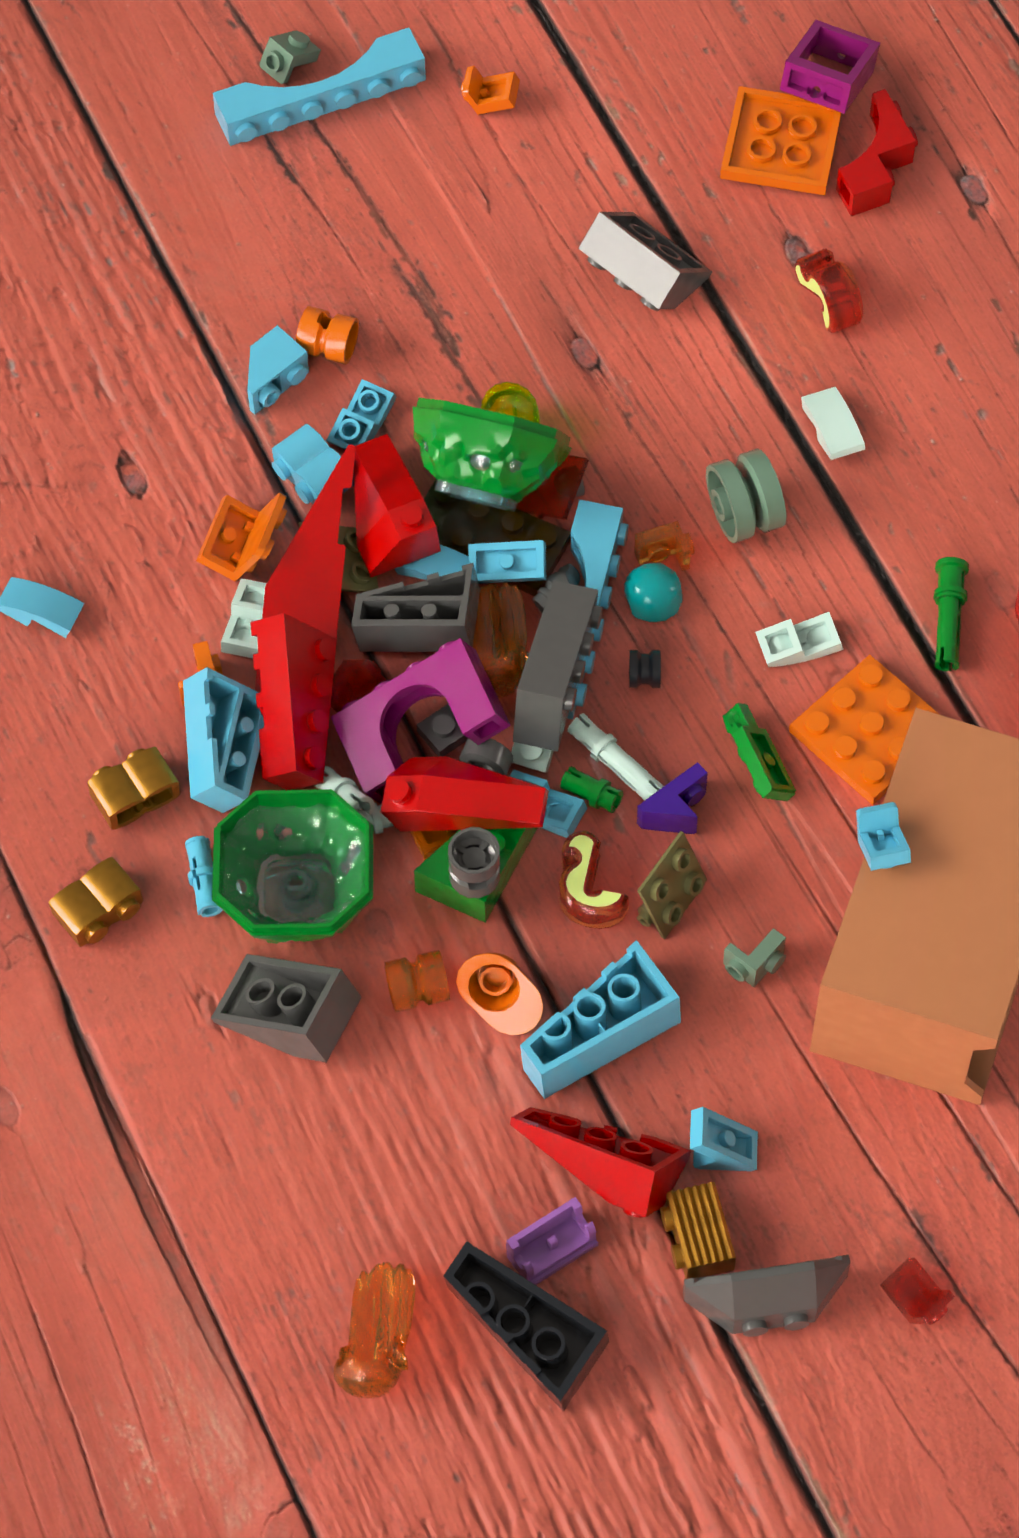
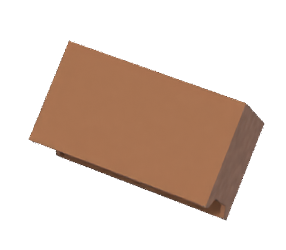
M915 708L883 804L895 802L898 807L899 826L911 850V863L871 871L864 857L820 984L810 1052L980 1105L1019 984V738Z

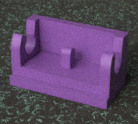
M576 1197L506 1240L507 1258L519 1275L535 1285L598 1246L596 1228L592 1221L590 1223L586 1222L582 1214V1205Z

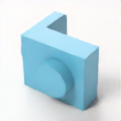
M895 802L860 808L856 811L858 843L871 871L911 863V850L900 829L898 807Z

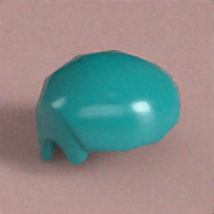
M646 563L633 569L626 577V582L624 583L625 598L630 605L632 614L636 618L648 622L665 621L677 614L682 604L683 596L681 582L674 570L662 563Z

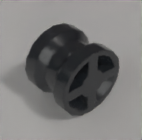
M629 650V688H638L641 684H649L652 688H660V650H652L649 654H641L638 650Z

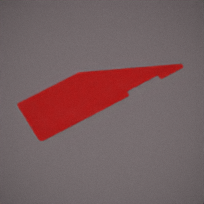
M350 444L345 449L266 584L262 619L285 613L337 639L346 550L345 545L338 544L343 489L352 487L355 445ZM257 671L255 691L259 693L261 692L260 671Z

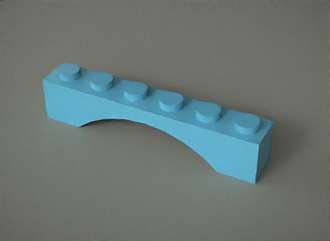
M408 27L376 38L369 50L354 64L322 81L290 87L261 86L244 82L214 92L212 94L215 116L230 146L241 142H248L270 132L281 131L288 126L306 120H314L321 115L339 109H346L354 104L372 98H379L386 93L404 87H412L419 82L425 81V57Z
M579 499L571 529V552L579 564L585 587L598 590L597 606L608 609L612 596V587L608 586L610 577H617L621 556L616 555L618 545L625 546L629 524L623 523V508ZM601 619L598 629L592 628L591 633L594 634V641L600 642L604 619ZM591 651L590 656H584L583 661H586L584 675L585 673L591 674L593 671L595 651ZM583 679L581 684L577 683L575 704L572 712L569 711L567 719L573 720L576 706L583 707L587 684L583 683Z

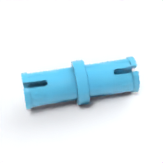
M195 836L185 842L190 864V871L187 874L188 880L195 891L198 915L212 917L221 913L222 909L212 900L213 861L210 840L206 836Z

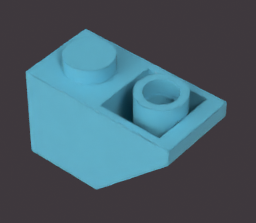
M278 325L250 346L247 391L250 411L254 414L264 407L273 405L280 394L292 385L295 386L301 383L307 373H309L307 351Z

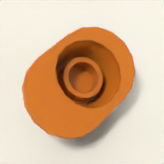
M499 953L477 954L467 959L458 970L456 983L459 994L490 1026L499 1032L509 1035L525 1034L534 1029L542 1018L544 1006L541 994L512 958Z

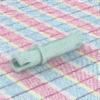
M580 714L579 718L576 717L571 722L567 732L587 747L591 752L590 756L596 762L601 761L644 801L664 787L616 743L617 739L611 733L606 734L586 714Z

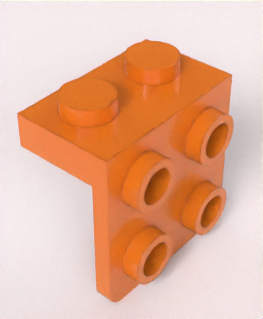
M279 492L259 512L226 495L219 504L196 561L235 582L245 572L251 573L259 559L265 560L272 550L274 540L270 537L273 529L277 530L286 516L287 509L283 508L287 496Z

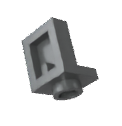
M448 701L447 705L416 725L417 733L438 757L447 755L468 739L462 734Z

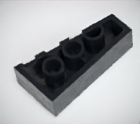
M466 1241L443 1275L447 1287L564 1412L608 1345L609 1337L607 1330Z

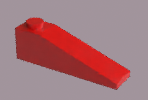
M388 434L355 445L354 491L357 549L370 577L372 578L441 552L436 524Z
M446 756L409 758L387 776L380 812L400 832L463 830L469 827H480L483 829L543 827L549 791L545 787Z
M530 1107L511 1117L510 1125L608 1203L623 1208V1212L632 1217H647L665 1205L667 1193L673 1190L690 1158L691 1150L654 1136L641 1134L640 1141L617 1136L618 1128L604 1125V1128H583L578 1118Z

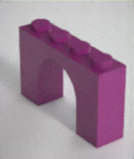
M461 638L443 644L435 654L423 661L412 663L404 673L392 680L379 683L371 693L359 700L348 702L342 707L340 712L331 716L364 793L380 804L383 801L387 776L403 764L396 745L398 724L404 713L419 700L432 696L445 697L462 734L477 745L511 726L476 650Z

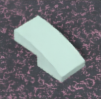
M836 387L801 397L802 409L816 428L817 441L831 460L865 450V442L856 421Z
M241 578L231 603V616L221 640V652L253 658V654L258 653L257 637L251 636L250 622L262 619L265 586L267 583Z
M830 612L795 625L789 619L755 632L768 667L806 662L844 650Z

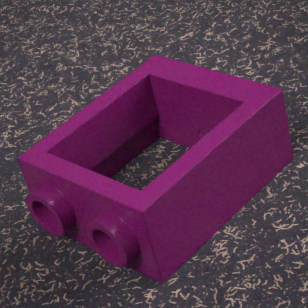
M815 20L786 60L780 90L845 114L874 72L880 42ZM812 53L853 68L847 75L811 62L808 58ZM815 86L819 87L821 91H816Z

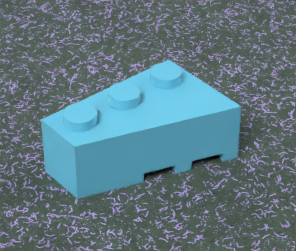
M206 667L183 680L190 798L221 813H225L240 805L249 796L260 749L259 729L264 727V718L260 709L257 708L256 693L259 692Z

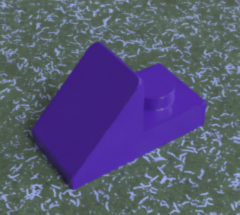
M697 762L637 806V825L641 829L674 833L682 831L684 834L697 833L698 817L690 807L697 804L706 794L707 771Z

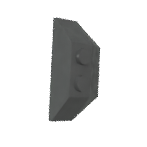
M842 1255L827 1259L684 1279V1302L731 1334L743 1333L744 1336L754 1337L765 1334L771 1328L784 1327L790 1331L803 1329L809 1323L816 1321L847 1278L850 1258L849 1255Z

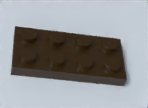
M435 479L424 497V501L436 524L440 545L456 550L466 556H469L468 544L544 540L546 543V580L504 582L533 596L538 594L537 591L540 588L545 587L548 576L553 573L571 541V532L490 497L448 487L441 484L437 479Z

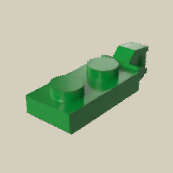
M735 704L722 717L727 733L732 734L738 747L739 757L746 763L752 775L754 788L764 799L788 801L796 794V789L767 730L758 727L747 704Z

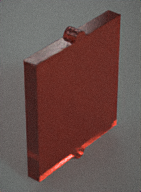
M568 455L563 463L551 473L550 477L542 482L538 489L526 495L522 501L514 505V508L528 514H534L539 519H543L546 516L567 520L589 460L585 457Z

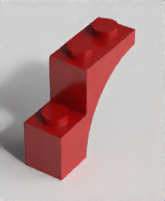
M886 89L872 93L870 117L876 131L872 144L856 160L838 168L836 191L851 217L890 203L892 187L895 185L891 170L913 163L915 147L918 145L914 129L911 126L907 127L902 118L900 105L896 100L892 101Z

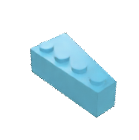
M637 940L626 949L627 953L616 963L612 961L602 970L601 977L587 990L585 988L581 989L573 997V1002L561 1013L556 1012L520 1045L523 1070L544 1099L681 1023L680 997Z

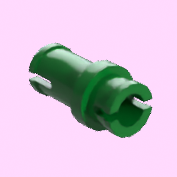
M570 766L568 772L564 773L560 784L561 789L588 800L589 806L595 809L602 807L610 813L615 812V808H618L623 797V791L611 787L610 781L604 778L597 780L573 766Z

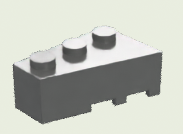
M474 564L463 565L462 571L440 577L438 572L426 575L427 580L404 586V583L400 582L356 594L351 626L360 652H438V649L443 644L456 641L459 638L473 648L480 596V586Z

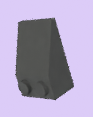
M246 954L211 1019L218 1025L294 1057L327 1063L362 997L342 969Z

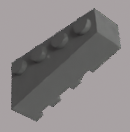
M553 580L517 688L513 742L558 752L569 711L572 712L575 704L577 683L581 684L586 665V661H583L584 656H590L592 651L594 634L591 631L592 628H599L602 618L603 607L597 606V589Z

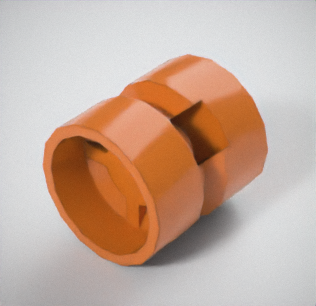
M307 306L299 322L296 342L307 351V355L317 357L324 353L327 360L346 365L349 363L355 350L359 333L358 318L339 313L331 317L328 310Z

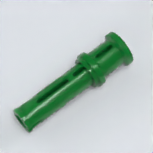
M945 557L935 563V571L938 574V588L934 590L933 599L939 608L935 667L941 671H951V663L953 670H957L960 664L961 610L968 598V593L964 589L965 575L969 572V564L964 559L958 557Z

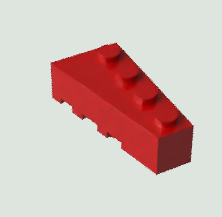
M285 613L250 622L251 636H256L258 641V653L253 654L254 670L260 671L261 692L256 693L257 708L260 709L264 718V727L259 729L262 778L286 790H296L321 784L324 781L337 639Z

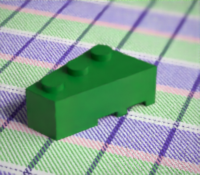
M537 828L485 829L497 838L500 846V881L496 889L489 895L481 898H467L460 895L452 887L449 880L448 845L452 837L414 870L415 892L486 923Z

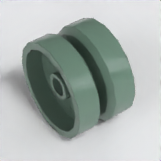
M757 448L740 454L737 457L736 465L730 460L724 459L709 464L706 467V483L711 505L723 533L730 542L737 543L753 537L756 527L762 532L767 533L782 528L786 524L787 515L782 489L770 460L762 450Z

